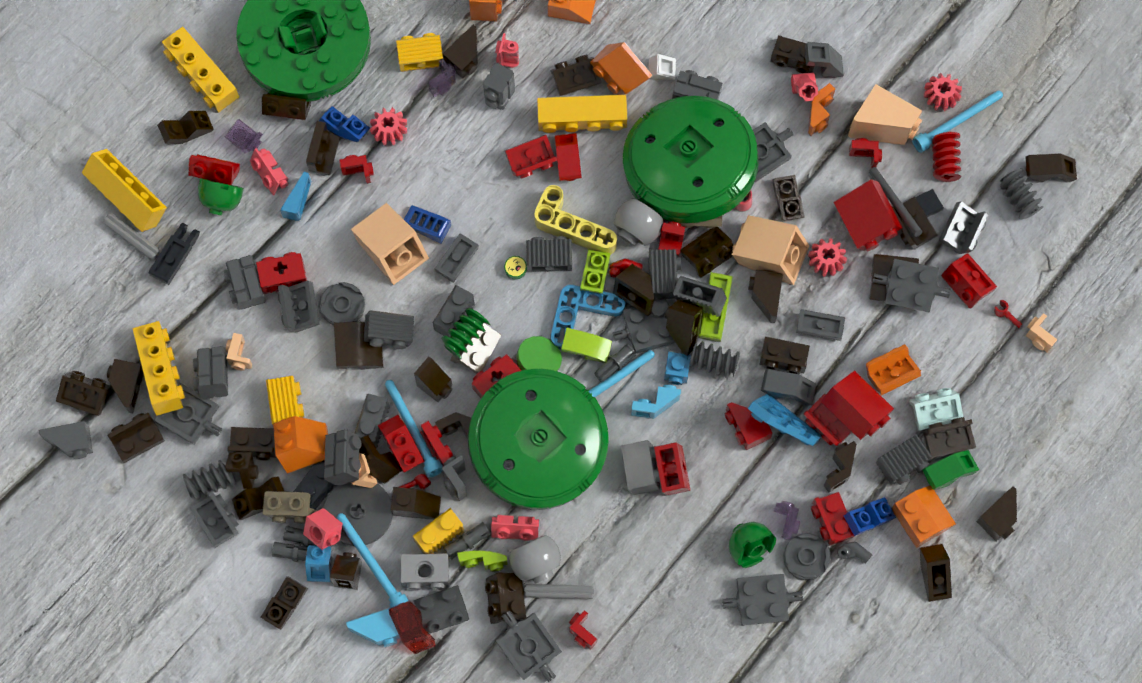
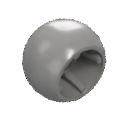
M632 198L622 203L615 214L614 225L620 230L618 236L629 244L635 246L638 242L646 246L659 237L662 231L663 218L644 203Z
M547 535L510 550L509 555L510 566L514 574L522 581L533 579L535 584L554 576L552 570L560 566L561 561L559 547Z

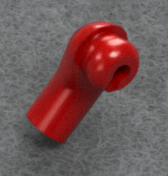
M626 258L611 263L609 275L616 278L617 275L631 264L642 270L643 264Z

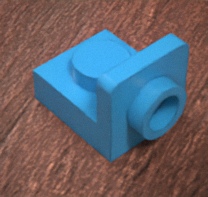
M668 352L664 380L673 385L687 384L691 355L686 356L681 353Z
M308 546L305 562L307 581L331 582L330 546L323 550L318 546Z

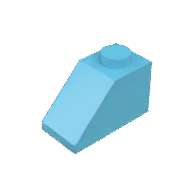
M392 608L346 622L350 632L379 646H392L398 643V639H401Z

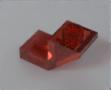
M407 601L389 609V614L402 643L410 651L417 654L435 646V639L423 628L421 611L415 605Z

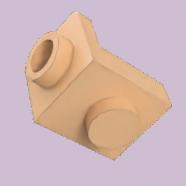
M1043 313L1040 318L1035 316L1027 327L1030 330L1026 337L1032 340L1033 345L1037 349L1048 353L1057 339L1040 326L1047 317Z
M233 333L232 340L228 339L226 353L228 354L226 359L233 369L244 371L245 368L251 369L252 363L250 359L241 357L245 340L242 334Z
M359 453L361 463L359 480L351 483L353 485L373 488L378 484L377 480L369 474L370 469L365 455Z

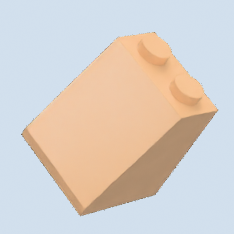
M875 84L855 115L848 136L853 139L866 138L869 141L905 145L908 139L913 140L919 130V126L922 123L920 119L922 110Z
M387 203L351 229L357 242L393 285L429 259L415 230Z
M748 215L745 223L741 226L738 241L733 245L732 256L739 265L754 271L762 270L783 274V282L794 285L810 245L796 225Z

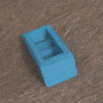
M308 172L302 174L280 210L283 218L295 221L301 220L312 182Z

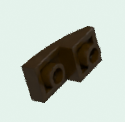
M790 175L773 178L775 196L782 222L805 218L796 176Z
M287 576L275 597L271 598L261 618L281 630L299 605L308 588Z

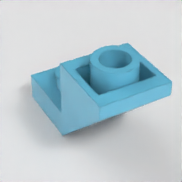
M673 385L658 386L656 404H652L647 399L633 401L631 416L656 418L680 400L681 389H677Z

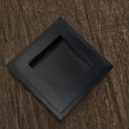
M933 189L916 197L927 217L942 211L944 208Z

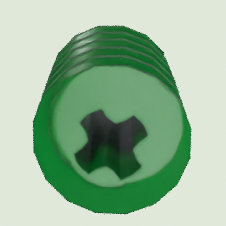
M471 308L465 310L467 316L461 315L459 317L461 323L455 322L453 324L456 330L449 329L447 331L450 337L443 335L441 338L444 347L459 360L462 359L459 351L468 352L465 344L474 345L471 337L479 339L477 331H486L483 326L484 323L491 325L483 315Z

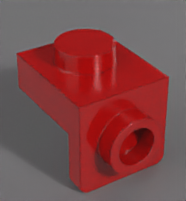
M857 138L851 141L849 156L871 157V168L877 167L878 162H882V149H879V141Z
M349 155L339 160L343 176L364 172L366 183H371L370 176L374 175L372 162H367L366 155Z
M677 222L663 223L658 250L675 249L676 256H679L685 227Z
M585 610L581 614L577 612L569 621L571 625L569 632L575 636L574 641L582 648L587 646L589 649H592L597 643V638L581 626L587 619L588 612Z

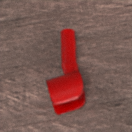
M1000 300L999 304L1004 310H999L995 306L994 312L996 316L1006 317L1015 326L1020 328L1022 323L1008 311V303Z
M419 474L411 482L399 487L412 488L418 485L423 490L431 485V481L426 475Z

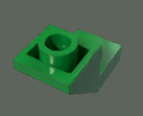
M969 450L954 453L924 468L922 471L932 489L936 490L948 487L961 477L975 474L979 471V468Z

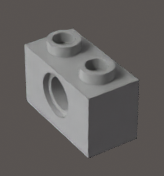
M401 555L402 587H406L407 590H420L422 586H430L432 590H442L444 586H449V555ZM422 568H430L432 572L429 577L423 578L419 576V571Z

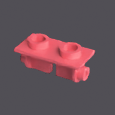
M503 33L502 41H497L495 51L497 54L496 62L502 66L514 68L519 65V47L516 42L506 40L505 33Z
M255 148L250 159L251 166L262 178L264 186L270 190L272 195H275L278 187L283 189L288 186V178L280 167L272 169L278 163L269 150L264 148L258 151Z
M497 514V517H492V538L522 539L524 541L538 538L539 519H535V517L518 516V523H513L514 516Z

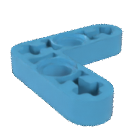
M565 286L560 293L551 332L552 343L561 350L563 341L558 343V339L555 337L560 336L561 327L565 328L564 336L566 328L574 329L578 309L617 317L625 310V301L610 292L603 291V294L580 290L581 286ZM570 291L574 292L575 296L572 298L571 307L567 306L566 296L569 295ZM591 295L599 298V303L595 306H590L586 302L587 298ZM603 298H606V303L613 304L614 301H618V305L621 307H617L616 310H613L611 305L605 304V308H601L603 305ZM569 312L572 315V320L567 323L562 322L559 318L560 314Z

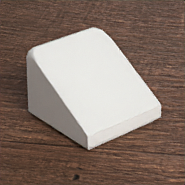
M661 54L651 57L649 59L648 71L652 76L649 79L675 80L676 59Z

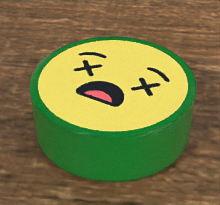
M520 256L509 257L504 265L505 273L511 279H521L527 272L526 261Z

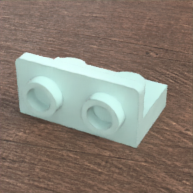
M951 388L939 389L936 394L929 395V393L917 394L915 399L909 400L910 405L914 409L918 430L928 429L929 425L942 422L943 425L949 424L951 420L963 417L959 393L951 390Z

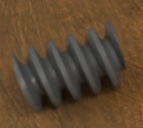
M1020 168L1004 176L1000 180L1002 182L1000 188L1006 190V197H1011L1009 200L1010 204H1016L1014 210L1020 212L1019 218L1027 219L1043 209L1044 206H1038L1042 201L1041 198H1033L1037 191L1029 192L1033 184H1024L1028 176L1020 177L1019 175L1023 172V169Z
M701 341L698 346L695 343L689 367L692 368L697 362L698 370H701L706 365L708 373L715 368L716 375H719L724 370V378H728L731 373H733L734 377L740 352L737 351L734 356H731V349H728L725 354H722V346H719L714 351L712 343L706 349L704 341Z
M218 460V468H215L210 463L208 472L204 467H200V475L192 470V478L183 474V479L190 497L192 498L193 495L199 500L201 491L205 496H209V488L216 493L218 492V485L223 489L227 488V481L232 486L236 485L233 472H226V465L221 460Z

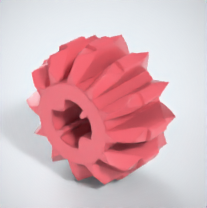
M942 73L938 74L937 78L932 76L929 80L930 82L925 84L924 98H928V105L935 104V110H938L939 106H941L945 112L948 106L954 108L956 102L961 99L959 93L962 91V86H957L958 79L951 80V74H948L946 78Z
M384 107L382 114L375 112L374 116L376 119L370 120L372 126L370 132L372 135H375V140L377 142L382 140L383 145H386L388 141L395 145V139L402 141V134H407V128L405 127L407 120L403 118V113L400 111L395 114L393 107L390 109V112H387Z
M829 238L828 243L820 239L819 245L814 243L812 245L813 251H809L808 257L811 258L809 265L816 266L814 269L815 273L820 270L823 271V277L827 275V272L834 276L836 270L842 271V264H845L847 258L844 257L846 250L839 249L840 242H837L835 245L832 244V238Z

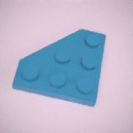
M768 394L754 400L748 407L752 412L751 415L757 421H764L783 434L787 433L806 445L814 446L821 439L822 435Z

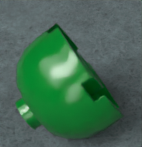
M200 178L198 197L203 206L210 208L209 213L222 215L223 211H232L239 205L244 188Z
M759 522L742 523L733 529L729 539V552L739 566L749 568L764 560L761 555L766 551L769 554L771 553L776 544V537L764 524Z

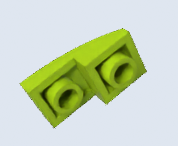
M588 249L580 290L603 294L611 253Z
M566 328L561 350L562 352L584 356L588 360L606 363L612 341L591 333Z
M465 551L457 553L460 566H465V568L476 567L479 565V562L483 561L485 570L490 569V572H496L504 569L505 565H508L507 556L491 551Z

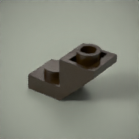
M188 111L180 120H162L157 125L165 144H183L214 130L206 111Z
M1061 153L1025 156L1026 173L1031 179L1039 182H1044L1054 177L1068 182L1077 180L1076 161L1074 158Z
M455 412L436 421L435 425L438 427L441 435H451L461 426L468 440L471 417Z
M368 435L360 438L361 448L359 453L365 455L371 476L385 484L402 472L391 452L380 455Z
M855 441L850 444L844 442L835 448L836 452L832 459L841 471L839 472L836 469L826 476L827 480L824 487L828 493L849 480L857 446Z
M279 476L270 478L260 487L244 489L231 499L239 520L263 512L264 494L266 491L285 492Z

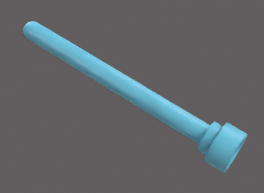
M996 91L928 134L919 133L914 136L912 140L914 147L920 153L930 148L932 138L935 135L948 132L1000 100L1003 97V93Z
M648 350L624 366L621 371H617L589 390V393H592V397H597L654 358L655 353L652 350Z
M387 380L385 386L425 461L423 469L427 477L431 478L439 475L443 467L441 461L432 456L394 382Z
M343 513L338 514L337 519L343 523V530L390 597L388 599L390 601L389 606L394 612L403 608L410 602L406 595L396 591Z

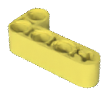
M557 185L546 187L534 213L535 225L538 229L554 236H564L567 239H571L572 243L590 250L611 254L615 252L617 235L614 231L562 211L563 190ZM556 195L559 199L557 201H550L548 197ZM545 214L550 216V219L542 221L539 217ZM562 223H569L571 227L562 229L560 225ZM589 231L592 235L590 237H583L581 232ZM607 240L611 241L608 242L607 245L603 244V242L605 243Z

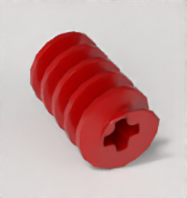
M944 132L932 138L934 145L932 148L934 153L932 157L934 161L933 177L939 181L953 182L961 178V175L955 174L961 171V167L957 166V164L961 163V159L956 157L961 154V151L954 149L961 145L959 141H956L960 138V134L957 132Z

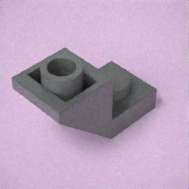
M807 42L805 44L806 66L821 67L822 76H844L842 56L830 44Z
M766 369L761 391L775 399L790 397L807 406L812 405L816 383L802 375Z

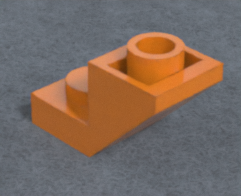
M830 83L819 90L818 95L811 101L808 128L810 136L816 132L821 133L828 127L830 114L825 110V107L832 103L835 88Z

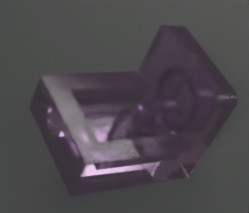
M443 59L439 60V68L442 73L428 82L429 91L434 97L439 94H445L456 83V70L451 63L446 64Z
M237 119L224 137L242 152L248 153L251 150L254 152V149L260 146L262 141L259 139L263 134L261 132L256 133L240 119Z
M782 501L781 503H776L774 512L787 516L781 538L790 540L792 534L797 535L800 521L796 519L799 509L795 508V505L790 502Z

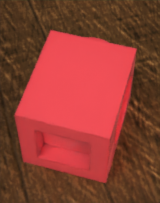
M323 508L306 516L303 535L323 550L339 542L343 523Z

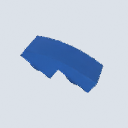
M333 106L319 120L326 122L327 130L354 142H359L370 129L369 126L352 114L350 118H347Z
M884 497L846 513L844 518L853 535L856 536L895 519L896 516Z

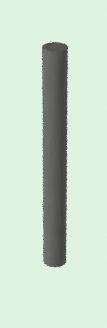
M876 167L871 168L869 174L875 181L880 183L887 199L915 237L921 235L922 230Z

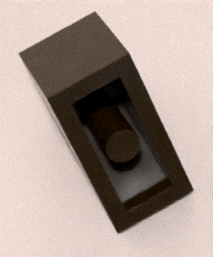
M474 24L443 53L444 63L462 79L467 75L473 74L478 67L477 28Z
M631 264L616 276L613 294L649 316L654 301L651 277L645 271Z
M756 270L755 276H750L748 290H752V300L769 322L775 323L783 274Z
M677 299L666 310V329L682 353L688 356L693 351L695 343L697 346L703 307Z
M429 356L414 373L417 387L437 402L441 398L446 399L453 389L451 388V378Z
M114 359L113 365H110L107 371L108 381L127 411L134 413L144 376L142 365Z
M1014 486L976 521L996 542L1001 537L1005 540L1015 531L1012 528L1017 522V489Z
M393 487L390 509L393 516L431 520L439 517L441 496L418 489Z
M943 544L920 547V565L928 601L952 598L950 558Z
M344 552L343 556L336 555L330 573V580L334 587L358 590L362 561L357 557V554Z

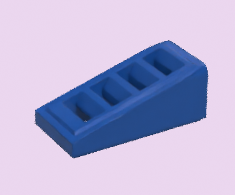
M411 205L404 218L415 232L442 244L451 227V220ZM414 213L418 214L415 222L411 223L410 220ZM425 217L426 219L424 220L422 226H419L418 224L421 218ZM429 221H433L431 227L427 229ZM437 224L441 225L438 231L435 232L434 229Z

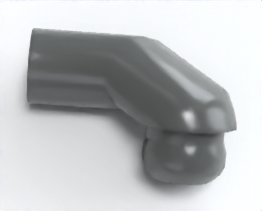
M857 542L841 544L837 549V554L842 559L858 557L866 564L872 557V554Z

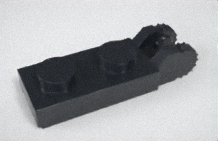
M181 223L150 268L149 275L170 285L198 239L200 231L194 229L184 242L181 239L186 233L188 225Z

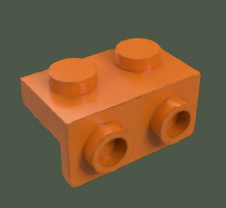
M905 344L866 363L868 379L881 396L921 376V370L909 356V350Z

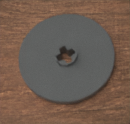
M351 482L336 486L326 498L323 507L335 518H337L338 514L343 513L365 545L380 539L389 529L393 518L390 510L391 499L385 489L379 484H376L373 488L353 485ZM361 508L363 514L360 513L358 517H355L353 511ZM342 528L339 542L354 546Z

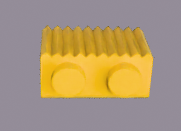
M426 33L418 38L404 36L401 40H396L401 72L444 66L440 35Z
M294 376L266 380L272 425L293 416L305 417L303 403H298V396L302 395L300 382H296Z
M449 508L414 534V542L423 554H434L438 549L441 550V547H444L445 544H449V541H452L457 535L460 536V532H464L463 523L453 510Z

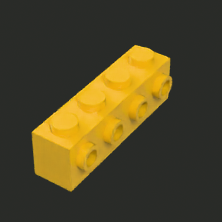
M183 26L162 41L165 49L163 54L170 62L175 61L178 65L176 66L178 72L183 77L187 76L191 80L189 84L196 93L200 91L204 95L202 99L210 109L214 107L219 113L239 98L235 86Z
M626 95L537 98L538 131L554 133L556 130L576 132L587 129L588 131L595 132L600 129L619 131L627 128Z
M108 149L91 154L82 171V174L89 182L109 199L141 232L156 227L167 207Z
M159 321L132 328L151 405L156 416L182 409L181 399H184L185 395L182 386H178L176 380L180 379L177 366H172L171 361L175 360L172 347H167L166 342L170 341L167 328L162 329Z

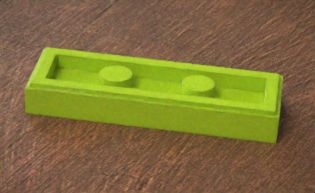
M710 272L708 284L722 288L727 299L720 316L717 317L716 315L713 316L703 312L698 338L721 342L733 276Z

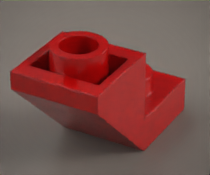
M577 133L555 135L559 180L573 181L582 178Z

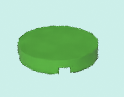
M532 336L525 339L520 344L516 354L517 364L521 370L549 369L558 371L562 362L559 348L550 339L542 336Z

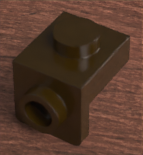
M252 452L228 454L225 466L226 472H239L243 489H253L254 480L258 479L259 469L258 465H254Z

